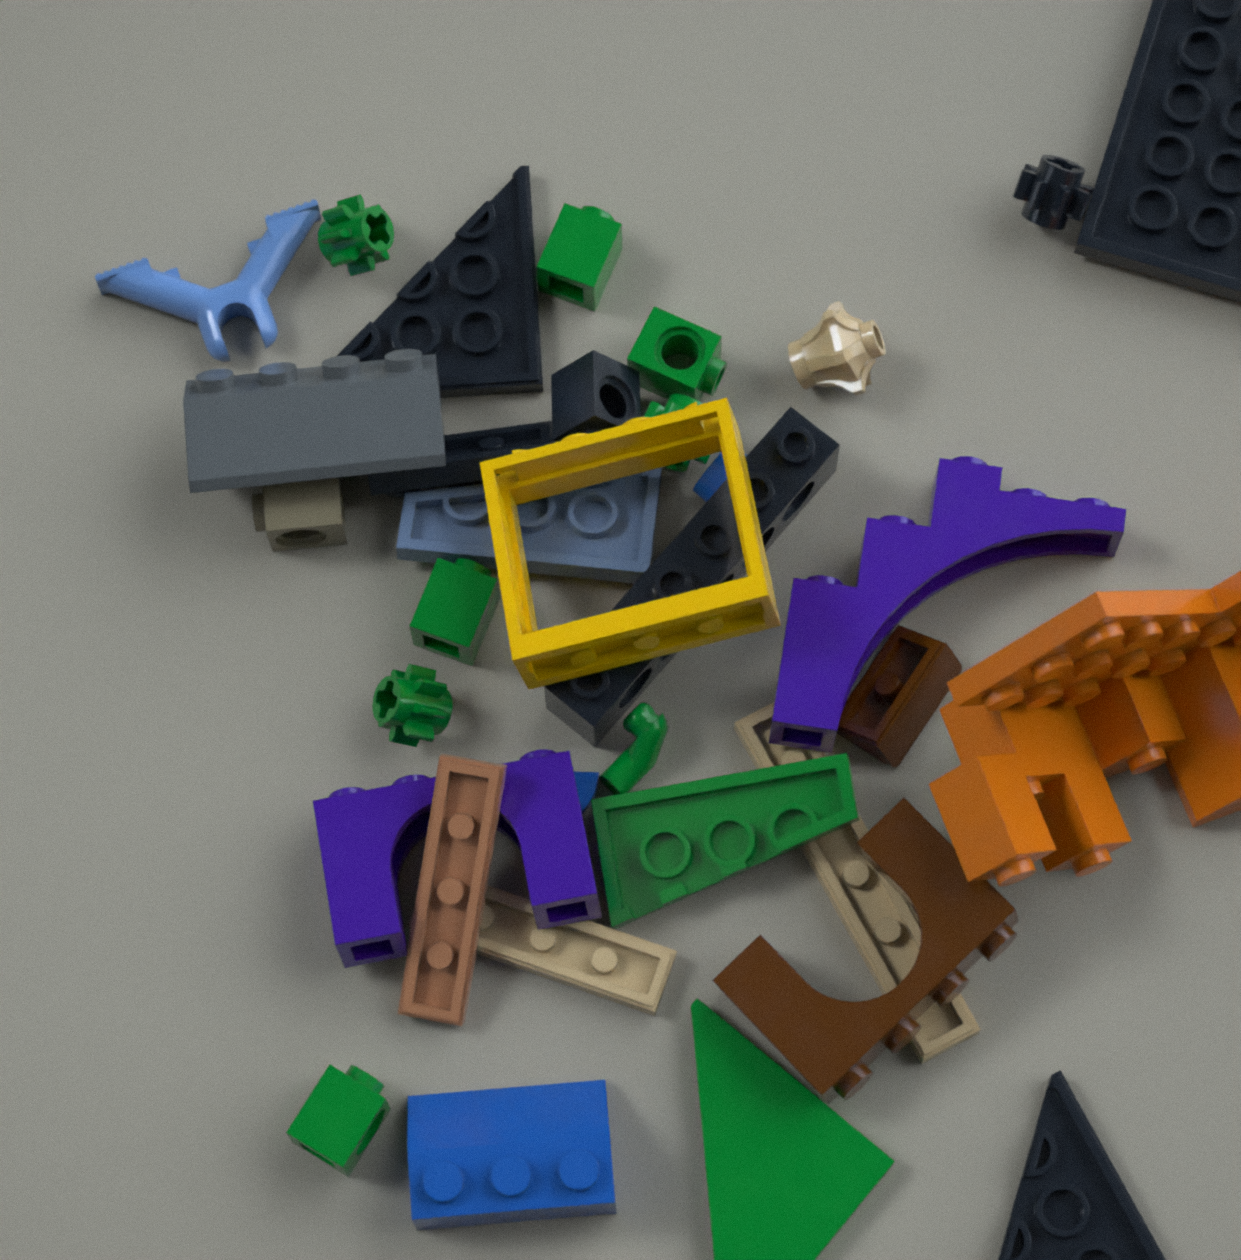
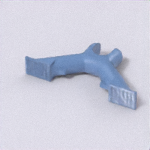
M312 199L310 203L304 202L303 205L297 204L295 208L289 207L288 210H281L280 213L274 212L272 216L267 215L265 217L267 230L262 238L247 243L251 256L234 281L209 289L181 279L177 267L164 272L154 270L150 267L148 258L143 257L140 261L135 260L133 264L127 263L126 266L120 265L118 269L112 268L111 271L105 270L103 274L97 273L95 279L101 295L111 293L197 323L207 351L214 359L221 362L231 361L222 337V330L227 321L234 317L243 316L254 321L265 348L273 345L278 334L277 324L269 305L268 297L316 221L322 220L318 202Z

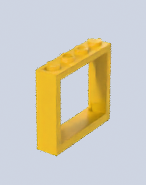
M728 398L700 405L694 402L681 410L651 418L636 417L620 426L590 434H572L559 442L529 450H512L510 455L480 462L512 661L528 690L781 626L741 434ZM722 452L748 577L538 630L517 505Z

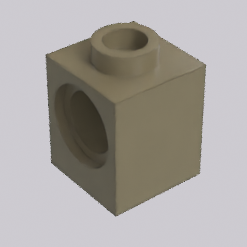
M341 477L263 485L262 494H252L256 532L266 531L272 552L348 544Z

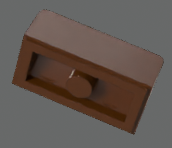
M897 625L846 701L839 720L837 734L881 762L897 768L948 693L947 682L961 673V663L947 643Z

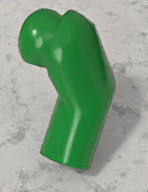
M641 702L623 720L624 729L636 739L599 776L603 785L614 795L628 793L655 766L669 727L664 714L658 715L649 703Z

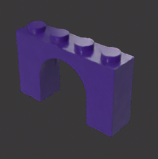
M548 749L535 750L524 754L517 761L502 763L507 765L497 831L511 840L523 857L530 901L537 929L541 930L602 918L570 751L556 753ZM420 774L408 775L395 780L390 786L370 790L360 787H346L332 792L328 798L313 800L334 942L344 968L407 956L408 947L398 889L399 876L409 852L427 835L436 777L429 778Z

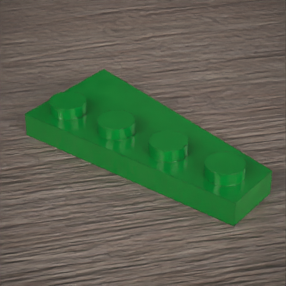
M847 753L591 799L611 927L618 929L859 821L850 761Z

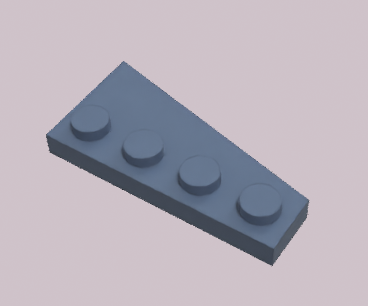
M662 467L517 505L528 573L636 583L651 566ZM483 483L405 492L396 545L397 559L436 563L437 558H441L455 563L456 559L464 558L475 561L488 569H497Z

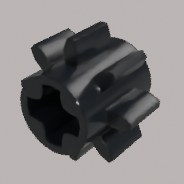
M1042 155L1038 168L1026 164L1021 171L1013 194L1014 198L1025 201L1021 215L1034 224L1054 230H1063L1069 217L1081 221L1094 189L1091 186L1081 184L1085 169L1073 161L1054 155Z

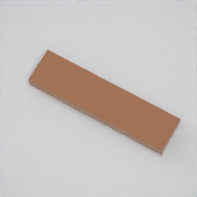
M448 754L439 756L397 1013L399 1015L462 1026L465 1023L507 765Z

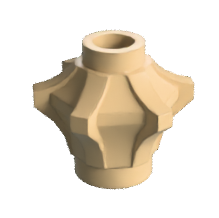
M840 301L830 304L827 311L823 312L819 323L813 329L806 332L801 339L788 344L790 363L803 389L806 390L817 385L820 388L833 386L843 388L856 396L866 393L865 386L872 384L871 368L876 362V358L886 353L884 340L876 322L872 319L863 323L862 320L851 316Z

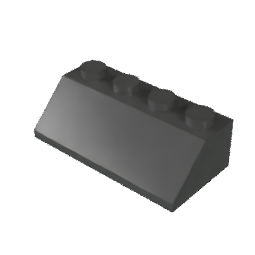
M401 349L387 353L384 360L360 362L356 356L345 355L328 358L322 362V366L297 369L294 363L277 362L262 366L259 369V373L234 375L233 371L229 369H212L197 374L195 380H186L183 408L190 493L446 466L444 421L436 354L422 355V351L417 349Z

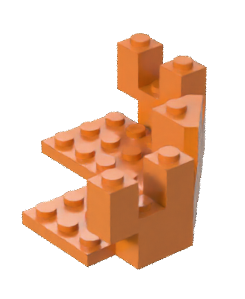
M1241 571L1211 589L1096 591L947 682L953 701L941 707L939 711L962 765L928 785L968 882L996 879L999 887L1008 886L1035 874L1036 869L1033 863L1040 859L1046 872L1073 869L1077 877L1094 873L1110 865L1113 861L1109 853L1128 844L1132 840L1106 778L1130 770L1131 774L1135 775L1147 772L1165 763L1193 828L1241 811Z

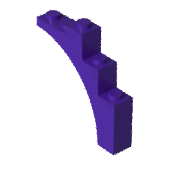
M959 456L952 460L939 458L932 487L927 526L916 525L913 520L898 515L883 516L880 519L867 517L861 543L855 587L843 585L840 580L824 575H814L807 579L793 578L768 743L832 753L839 720L855 681L881 641L905 616L928 598L953 583L985 569L1016 560L1048 555L1080 554L1114 557L1124 533L1126 509L1110 507L1107 502L1097 498H1079L1075 501L1049 498L1043 492L1030 488L1015 489L1011 492L1000 490L1003 467L987 465L985 461L971 456Z

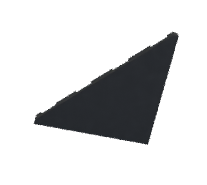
M520 166L512 174V179L491 201L487 200L465 222L445 249L432 262L429 260L396 294L397 298L374 322L370 321L337 356H356L360 362L384 360L387 353L401 349H417L422 351V355L436 354L441 398L544 392L529 166Z
M1061 1070L1052 1074L1045 1091L997 1260H1166Z

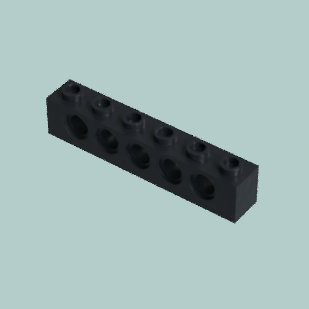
M792 407L784 413L746 457L765 552L836 472L840 444ZM727 479L611 611L740 579L747 574ZM678 652L544 686L546 708L593 747H596Z

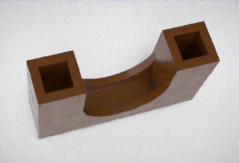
M905 798L898 802L857 842L862 856L911 905L919 917L921 927L919 953L911 971L899 985L882 996L866 1001L851 1002L828 997L811 987L761 934L713 979V982L720 991L828 1104L838 1095L847 1100L856 1094L872 1077L873 1072L868 1066L881 1053L888 1049L892 1054H895L905 1047L921 1029V1025L916 1020L933 1003L936 1002L941 1008L949 1004L969 983V979L964 974L982 956L989 962L997 958L1017 936V933L1012 929L1019 922L1016 909L987 880L968 882L954 847Z

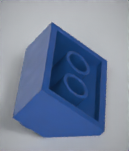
M606 1080L408 1096L407 1154L411 1216L417 1230L616 1214Z

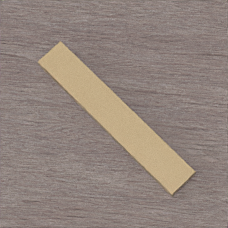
M774 702L734 723V730L756 769L826 757L822 751L768 743ZM859 815V821L805 844L800 848L882 995L899 985L911 971L919 953L921 927L911 905L862 856L857 842L868 832V829ZM959 994L943 1008L936 1002L933 1003L916 1020L921 1025V1029L909 1043L920 1063L923 1064L976 1036L981 1029L962 995Z

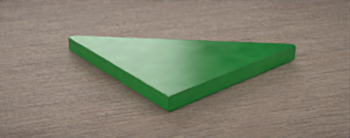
M697 998L691 1004V1020L713 1259L816 1260L894 1165L895 1161Z

